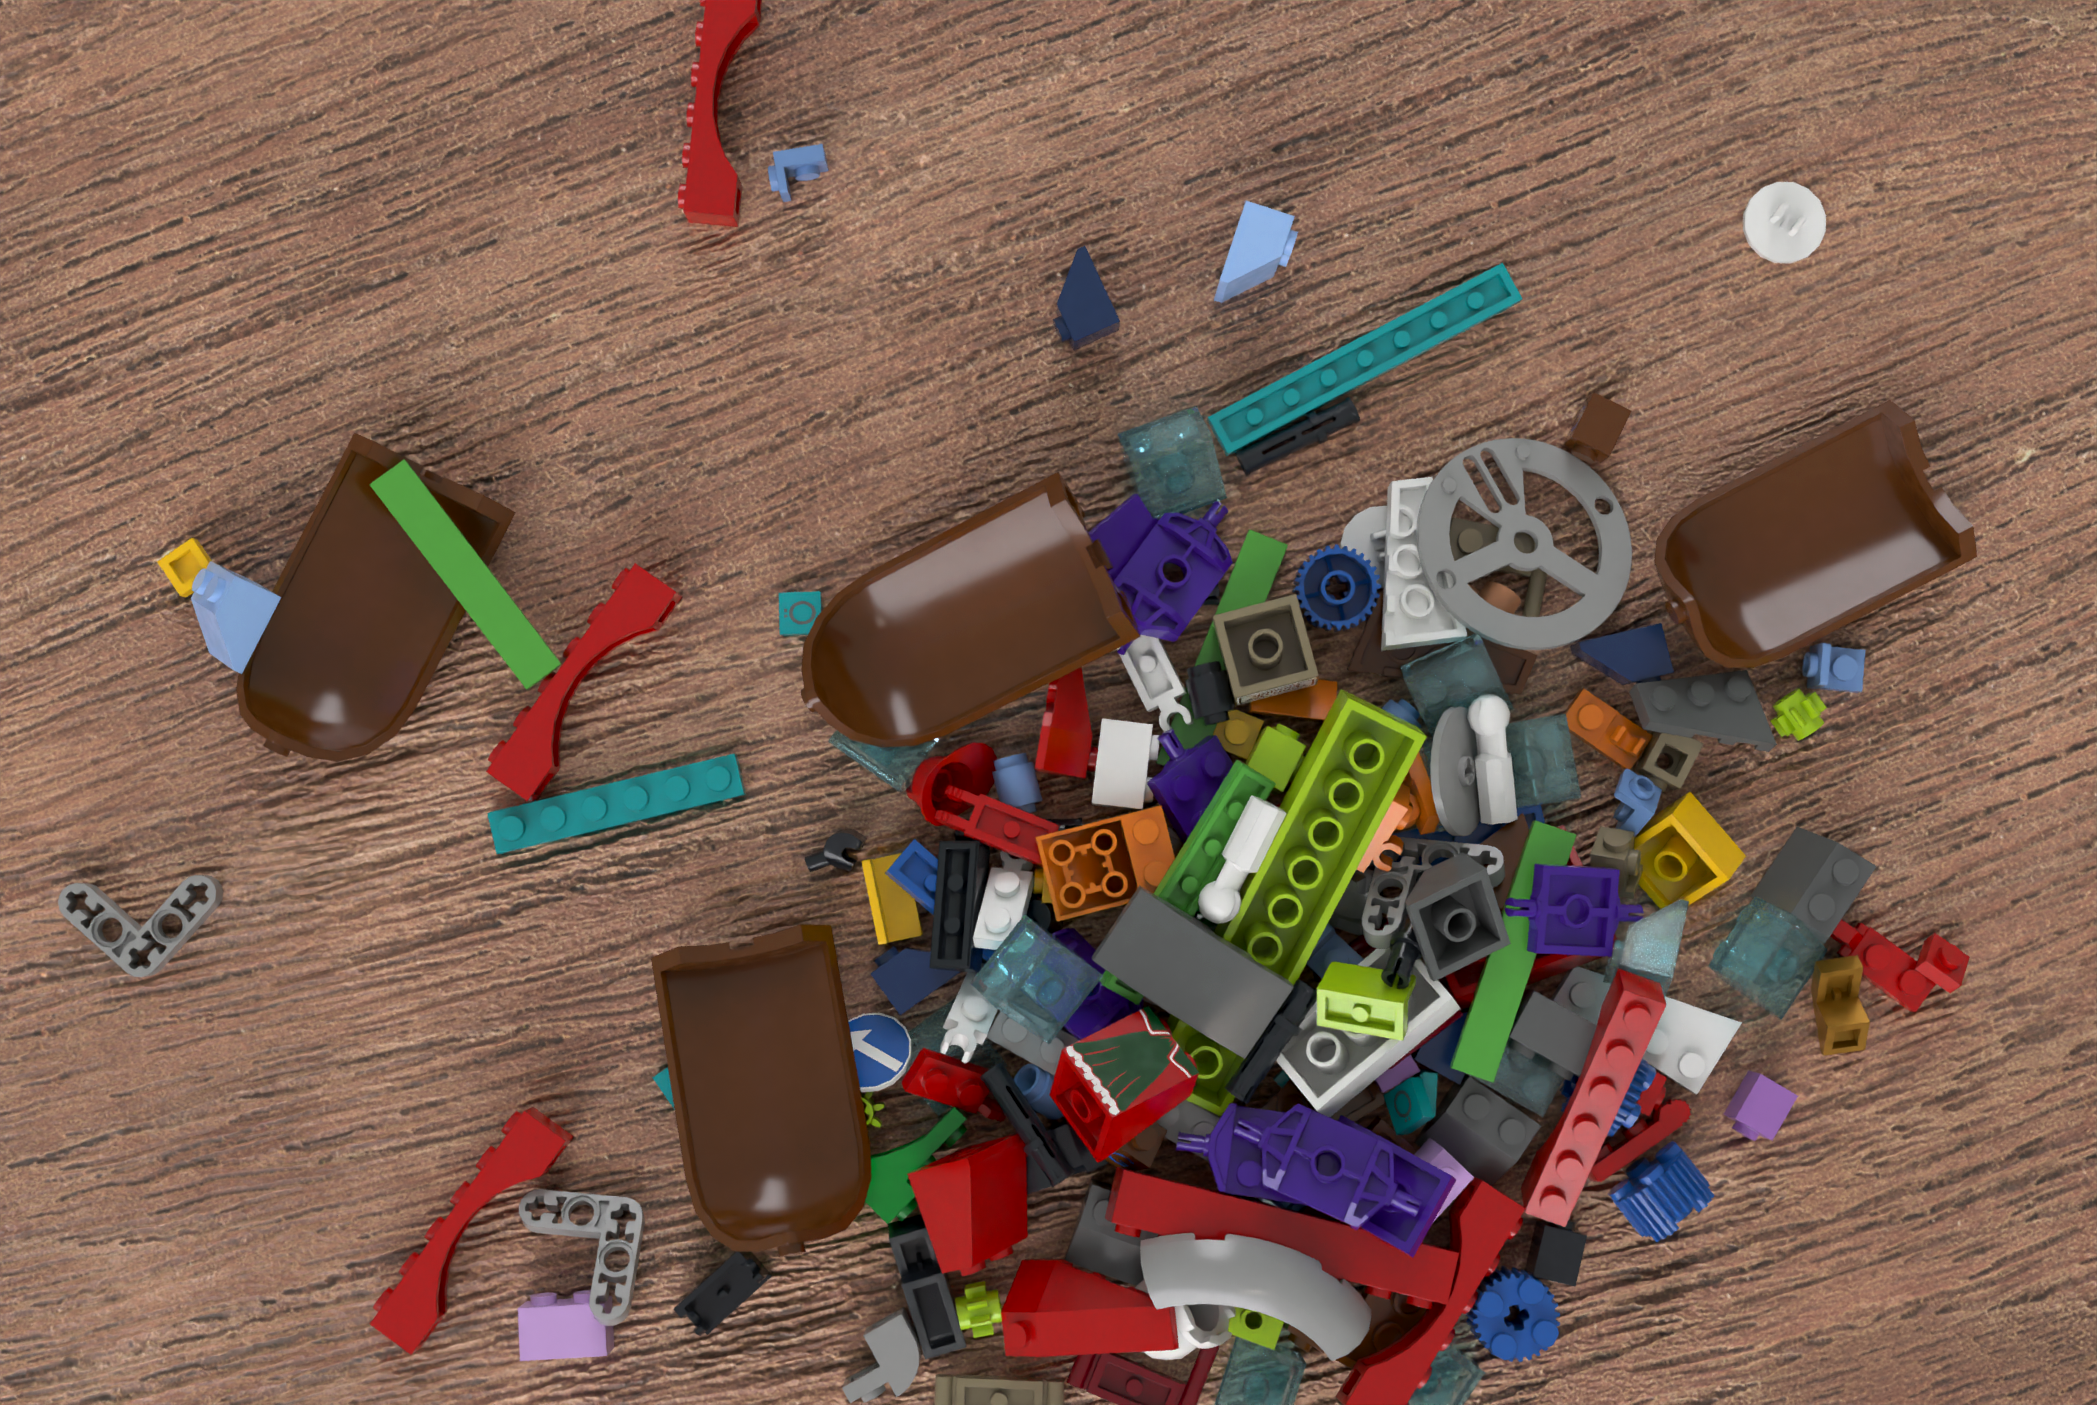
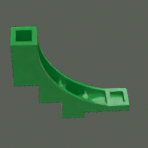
M952 1107L926 1134L907 1144L885 1152L871 1154V1182L865 1202L887 1224L895 1217L902 1222L917 1207L918 1203L914 1198L915 1195L907 1174L937 1160L932 1154L943 1143L950 1148L967 1131L963 1122L967 1119L968 1114L963 1109Z

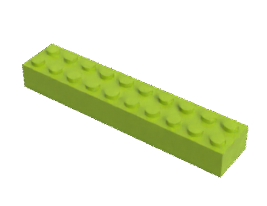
M1341 689L1279 807L1287 814L1257 872L1248 873L1239 891L1242 902L1239 913L1233 920L1219 923L1214 933L1246 951L1256 962L1289 980L1294 986L1427 737L1420 728ZM1171 1014L1167 1025L1171 1030L1172 1037L1183 1052H1188L1193 1057L1199 1071L1192 1094L1186 1100L1218 1116H1222L1228 1105L1233 1103L1235 1096L1224 1087L1240 1067L1244 1058Z

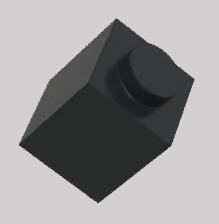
M1536 1219L1525 1270L1534 1277L1576 1287L1587 1235L1575 1229L1576 1222L1568 1220L1566 1227L1552 1222Z

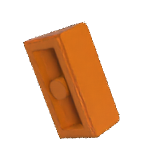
M1318 679L1317 685L1252 701L1249 703L1248 713L1323 723L1337 698V682Z

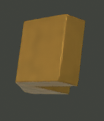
M1858 955L1815 961L1811 995L1819 1045L1823 1056L1865 1050L1870 1021L1858 997L1863 966Z

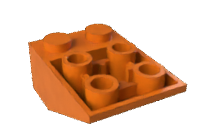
M1162 805L1036 837L1057 921L1127 904L1139 885L1154 893L1175 860Z

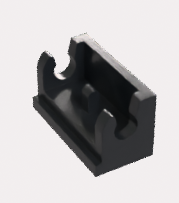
M734 1252L686 1295L673 1310L680 1318L688 1317L695 1325L694 1332L697 1335L702 1336L704 1333L708 1335L770 1279L772 1275L752 1252Z

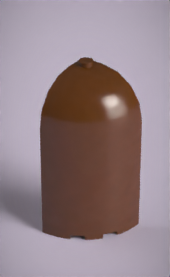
M1888 400L1696 499L1671 517L1658 536L1654 563L1668 601L1665 602V607L1670 618L1675 624H1682L1692 641L1705 657L1726 668H1754L1783 658L1976 558L1974 526L1953 505L1942 487L1934 491L1923 471L1931 466L1922 449L1915 420L1894 402Z
M354 433L272 591L280 596L281 599L243 673L238 674L236 693L240 715L251 730L266 739L263 746L285 757H288L290 751H294L306 757L334 762L370 754L395 737L414 712L466 611L369 484L405 459L487 567L516 512L446 477L443 478L429 470H426L423 476L420 474L423 469L422 465L373 440Z
M1057 472L865 573L838 592L816 617L803 645L801 671L804 688L801 689V696L806 707L811 712L817 711L830 726L850 740L881 748L916 746L948 735L1141 637L1125 592L1118 589L1108 572L1114 567L1100 539L1092 540L1083 519L1085 512L1060 473Z
M800 924L775 933L753 937L754 945L730 949L729 942L711 945L679 946L651 957L686 1183L695 1213L714 1239L735 1252H762L778 1249L779 1257L805 1253L806 1243L822 1240L846 1230L863 1209L871 1182L870 1141L831 925Z

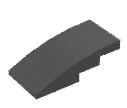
M1140 885L1091 957L1094 962L1125 984L1244 1059L1294 988L1289 980L1256 962L1249 953L1215 934L1211 927Z

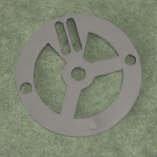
M1521 438L1497 439L1473 446L1454 457L1440 470L1429 485L1420 505L1416 528L1417 550L1423 573L1430 588L1440 603L1458 622L1482 638L1496 644L1523 650H1544L1565 646L1578 641L1594 631L1612 614L1626 590L1632 566V546L1623 510L1610 488L1594 470L1580 459L1556 446ZM1482 451H1487L1492 455L1517 499L1516 505H1510L1505 501L1480 456ZM1464 459H1470L1476 465L1499 506L1498 513H1492L1488 510L1463 465ZM1523 471L1536 473L1557 482L1582 504L1593 523L1597 535L1599 559L1596 574L1554 547L1553 538L1548 527L1539 519L1526 515ZM1596 499H1603L1610 505L1609 514H1601L1596 510L1594 505ZM1458 500H1461L1498 527L1499 530L1496 542L1454 561L1450 546V522ZM1515 534H1529L1535 541L1534 552L1528 554L1520 552L1514 544ZM1508 565L1519 571H1533L1539 568L1582 598L1572 607L1557 614L1542 617H1525L1494 607L1474 592L1468 584ZM1440 572L1450 574L1454 581L1453 587H1441L1437 582V574Z

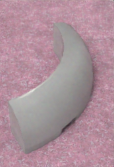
M1194 1233L1165 1235L1140 1241L1143 1277L1156 1310L1190 1304H1213L1260 1312L1290 1324L1303 1332L1326 1353L1331 1361L1348 1355L1361 1344L1369 1331L1371 1309L1356 1289L1345 1279L1339 1282L1322 1270L1321 1263L1318 1260L1297 1250L1277 1243L1233 1234H1226L1225 1241L1195 1240Z

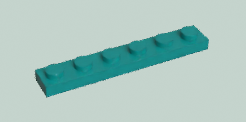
M734 753L509 807L487 814L496 854H503L744 796L746 792L737 754Z

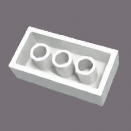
M1390 948L1376 949L1358 965L1385 969L1391 950ZM1420 959L1416 960L1411 973L1416 976V985L1408 1000V1027L1403 1041L1317 1026L1316 1001L1299 1026L1302 1028L1299 1035H1293L1289 1043L1286 1044L1276 1061L1317 1112L1328 1117L1334 1115L1461 1009L1438 980L1433 981L1430 979L1427 968Z

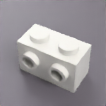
M1102 718L1092 805L1141 811L1143 810L1144 802L1152 803L1153 793L1147 782L1153 777H1147L1149 760L1157 761L1160 742L1157 739L1160 735H1152L1153 724Z

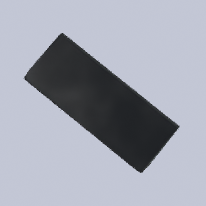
M980 841L939 842L930 955L931 969L969 973L981 972L983 948H975L973 935L988 882L990 847Z

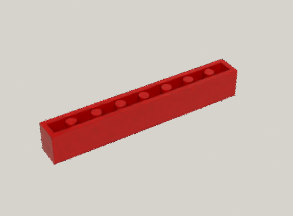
M1121 1167L1116 1169L1105 1214L1106 1220L1116 1224L1115 1232L1140 1238L1141 1230L1158 1234L1157 1237L1194 1233L1195 1240L1225 1241L1226 1234H1233L1277 1243L1318 1260L1321 1263L1322 1270L1339 1282L1345 1279L1349 1283L1355 1282L1366 1285L1365 1293L1385 1299H1390L1392 1292L1407 1295L1406 1303L1426 1309H1432L1433 1302L1448 1305L1459 1255L1458 1252L1422 1242L1414 1257H1411L1361 1227L1358 1230L1350 1228L1351 1225L1230 1194L1218 1193L1217 1191Z

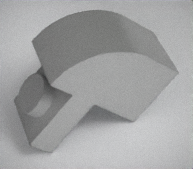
M904 1307L866 1328L863 1336L877 1362L845 1379L842 1389L850 1403L860 1397L863 1403L876 1398L886 1390L884 1384L889 1382L894 1394L898 1397L913 1382L921 1359V1344L916 1329Z

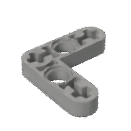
M1399 837L1404 842L1401 855L1392 850H1385L1382 853L1391 857L1393 861H1397L1399 856L1405 857H1402L1400 862H1392L1390 871L1380 870L1376 866L1374 869L1362 915V929L1366 942L1377 949L1390 948L1391 937L1395 932L1399 931L1406 912L1405 902L1416 884L1417 875L1419 872L1431 868L1432 861L1439 857L1451 858L1463 852L1482 866L1484 864H1491L1488 865L1487 872L1493 888L1498 886L1505 877L1504 857L1501 851L1488 845ZM1419 857H1422V865H1417L1420 864ZM1391 886L1399 887L1403 890L1398 897L1391 899L1383 898L1379 895L1384 888ZM1382 913H1385L1388 916L1389 925H1385L1383 930L1378 931L1376 929L1381 927L1383 920Z
M190 876L178 886L143 927L102 890L90 883L68 885L59 895L58 905L63 916L126 973L134 977H148L156 975L216 910L222 901L223 889L220 882L212 876ZM195 886H208L205 895L209 898L207 902L197 901L188 911L178 906L179 902L181 905H189L196 898L197 893L193 890ZM87 893L86 905L93 911H102L103 907L105 911L94 916L86 909L75 910L78 903L74 898L75 894ZM190 912L195 913L196 916L193 918ZM169 914H175L182 920V931L175 938L166 936L162 929V922ZM109 918H115L122 924V935L115 942H110L103 936L102 928L105 921ZM156 941L167 946L166 949L155 947L149 953L147 958L151 962L150 966L142 965L138 967L136 964L140 959L138 954H136L137 950H148Z
M544 1189L533 1190L527 1193L519 1204V1215L524 1226L530 1231L541 1234L600 1239L589 1307L594 1318L600 1324L614 1326L623 1322L631 1309L645 1226V1217L640 1204L634 1199L619 1196ZM539 1202H544L547 1210L560 1212L559 1204L564 1203L561 1210L562 1223H558L556 1214L543 1213L540 1220H535L529 1210L537 1209ZM579 1205H588L594 1209V1216L586 1225L578 1226L570 1221L571 1212ZM623 1210H630L632 1218L635 1219V1221H628L626 1224L625 1237L627 1241L619 1239L620 1227L617 1220L614 1219V1217H621ZM619 1250L626 1252L629 1255L630 1261L625 1269L613 1272L606 1268L605 1261L610 1253ZM603 1279L616 1283L615 1297L617 1302L621 1303V1306H614L609 1314H606L603 1306L599 1304L600 1301L608 1300L610 1292L608 1282L602 1283Z

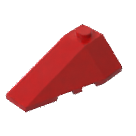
M1082 667L1049 683L1035 772L1085 780L1087 771L1095 772L1098 747L1091 746L1092 730Z
M1063 1259L1022 1260L1001 1311L1006 1356L1049 1357L1166 1351L1179 1348L1174 1306L1156 1310L1149 1293L1132 1286L1122 1287L1107 1281L1106 1276L1099 1273H1087L1074 1268L1073 1263Z

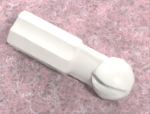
M1492 694L1481 695L1476 698L1469 706L1467 715L1469 724L1476 734L1478 755L1474 758L1481 823L1491 825L1518 820L1511 753L1507 751L1505 730L1509 724L1511 713L1507 703L1500 697Z
M1251 795L1222 852L1226 862L1217 880L1206 884L1200 892L1198 899L1199 909L1206 919L1217 924L1233 920L1239 913L1242 903L1239 891L1248 873L1258 871L1287 814L1284 810Z

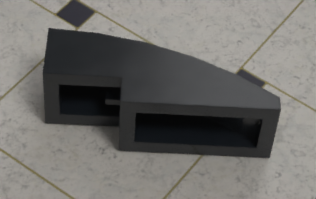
M919 1214L905 1218L902 1222L898 1220L889 1223V1241L925 1359L966 1348V1340L963 1330H961L956 1303L947 1273L942 1274L922 1215Z

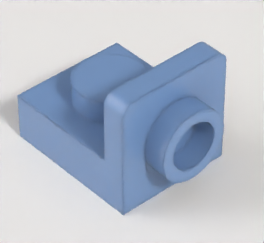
M823 144L773 152L775 165L768 166L772 192L779 191L783 202L792 201L789 177H795L798 181H808L818 178L820 172L829 171Z
M1819 643L1810 646V652L1805 654L1802 666L1803 676L1808 677L1807 688L1852 693L1862 692L1866 650L1832 647L1829 643Z
M1625 769L1620 775L1614 796L1622 802L1617 807L1613 818L1618 820L1615 829L1633 831L1635 837L1655 814L1662 789L1655 786L1647 777L1638 775L1630 769Z
M1328 923L1306 965L1322 979L1331 962L1358 965L1364 959L1338 936L1335 929Z

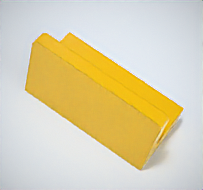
M901 853L861 861L879 945L923 935L916 900L885 874Z

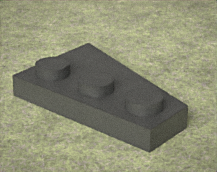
M1747 670L1637 683L1629 691L1642 728L1645 730L1692 738L1695 734L1718 738V743L1734 745L1736 742L1752 744L1755 750L1766 752L1771 751L1777 745Z

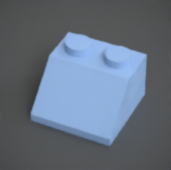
M1250 201L1245 202L1219 280L1214 301L1222 303L1273 278L1278 265L1287 266L1298 234L1297 231L1291 230L1295 216Z
M210 561L207 568L201 569L193 581L192 591L194 593L191 601L209 653L232 670L242 674L281 597L260 584Z

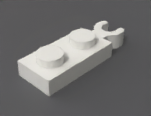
M1140 635L1141 637L1133 641L1125 655H1119L1146 710L1152 712L1157 708L1160 709L1159 724L1164 732L1172 729L1169 720L1176 713H1180L1183 716L1187 725L1193 724L1192 713L1177 701V698L1187 694L1161 640Z
M1001 851L1000 856L1003 868L991 867L973 941L975 948L1017 952L1034 886L1033 872H1030L1034 864L1021 858L1012 859L1011 854Z
M982 963L980 973L967 972L943 1026L948 1031L940 1046L941 1053L946 1054L949 1046L958 1045L964 1050L962 1062L967 1063L970 1061L977 1043L983 1045L1010 982L995 968Z

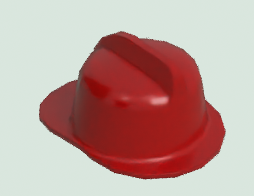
M971 742L961 746L947 756L929 757L916 768L912 777V784L906 789V794L921 807V812L927 822L934 826H943V824L934 819L937 810H946L958 816L970 808L949 800L944 795L947 786L957 787L977 796L980 793L986 795L994 784L992 772L996 770L993 761L997 760V756L992 748L986 744Z

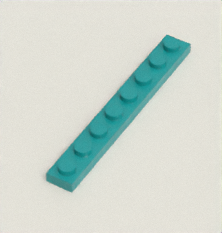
M1501 263L1209 416L1207 421L1225 455L1229 456L1305 416V414L1332 402L1520 303L1523 298L1504 264Z

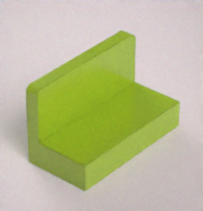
M1335 961L1331 962L1317 987V1026L1403 1041L1408 1027V1000L1416 985V976L1411 974L1408 987L1397 989L1400 978L1398 973L1393 987H1390L1381 978L1384 969Z

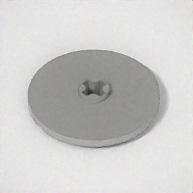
M1450 707L1442 714L1435 729L1431 749L1430 775L1436 812L1445 830L1453 836H1467L1471 834L1481 819L1474 758L1478 755L1476 734L1467 719L1468 709L1465 707Z

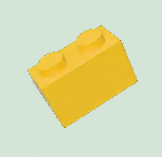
M1688 792L1660 811L1634 837V849L1641 851L1640 864L1643 865V871L1638 884L1667 918H1670L1728 881L1746 857L1691 792Z

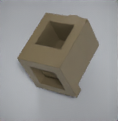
M1653 731V737L1648 743L1635 771L1643 774L1655 786L1662 789L1661 793H1664L1666 788L1671 790L1681 789L1704 743L1694 738ZM1660 754L1666 755L1669 759V765L1665 770L1659 768L1656 762Z
M1600 826L1590 854V867L1620 870L1619 897L1633 899L1643 871V865L1640 864L1641 851L1634 849V832Z

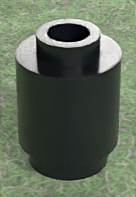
M1220 661L1188 668L1189 679L1185 680L1194 719H1203L1205 726L1230 720L1228 712L1236 710L1227 672L1221 669Z

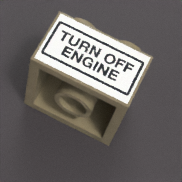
M1296 594L1213 616V626L1235 706L1317 685L1319 675Z

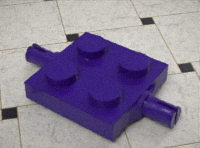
M1170 729L1157 738L1170 759L1163 770L1149 780L1147 785L1159 805H1162L1164 813L1184 844L1229 773L1233 763L1216 735L1207 736L1194 747L1184 749L1174 730Z
M1535 863L1530 899L1508 898L1505 902V905L1520 907H1505V913L1508 917H1528L1527 951L1540 954L1612 957L1613 939L1619 922L1640 923L1643 916L1629 913L1644 914V911L1639 904H1621L1618 894L1620 870L1603 867Z

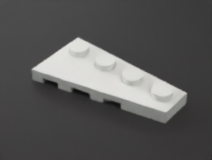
M1432 477L1392 481L1388 486L1381 651L1463 641L1467 637L1466 627L1445 609L1430 588L1419 560L1416 540L1417 518L1423 497L1433 481ZM1446 572L1437 574V582L1441 587H1453L1454 581L1450 574Z
M1575 967L1567 971L1550 1000L1597 1025L1602 1004L1613 982V978L1581 967ZM1664 996L1667 1005L1642 1059L1646 1060L1649 1065L1697 1095L1742 1023Z

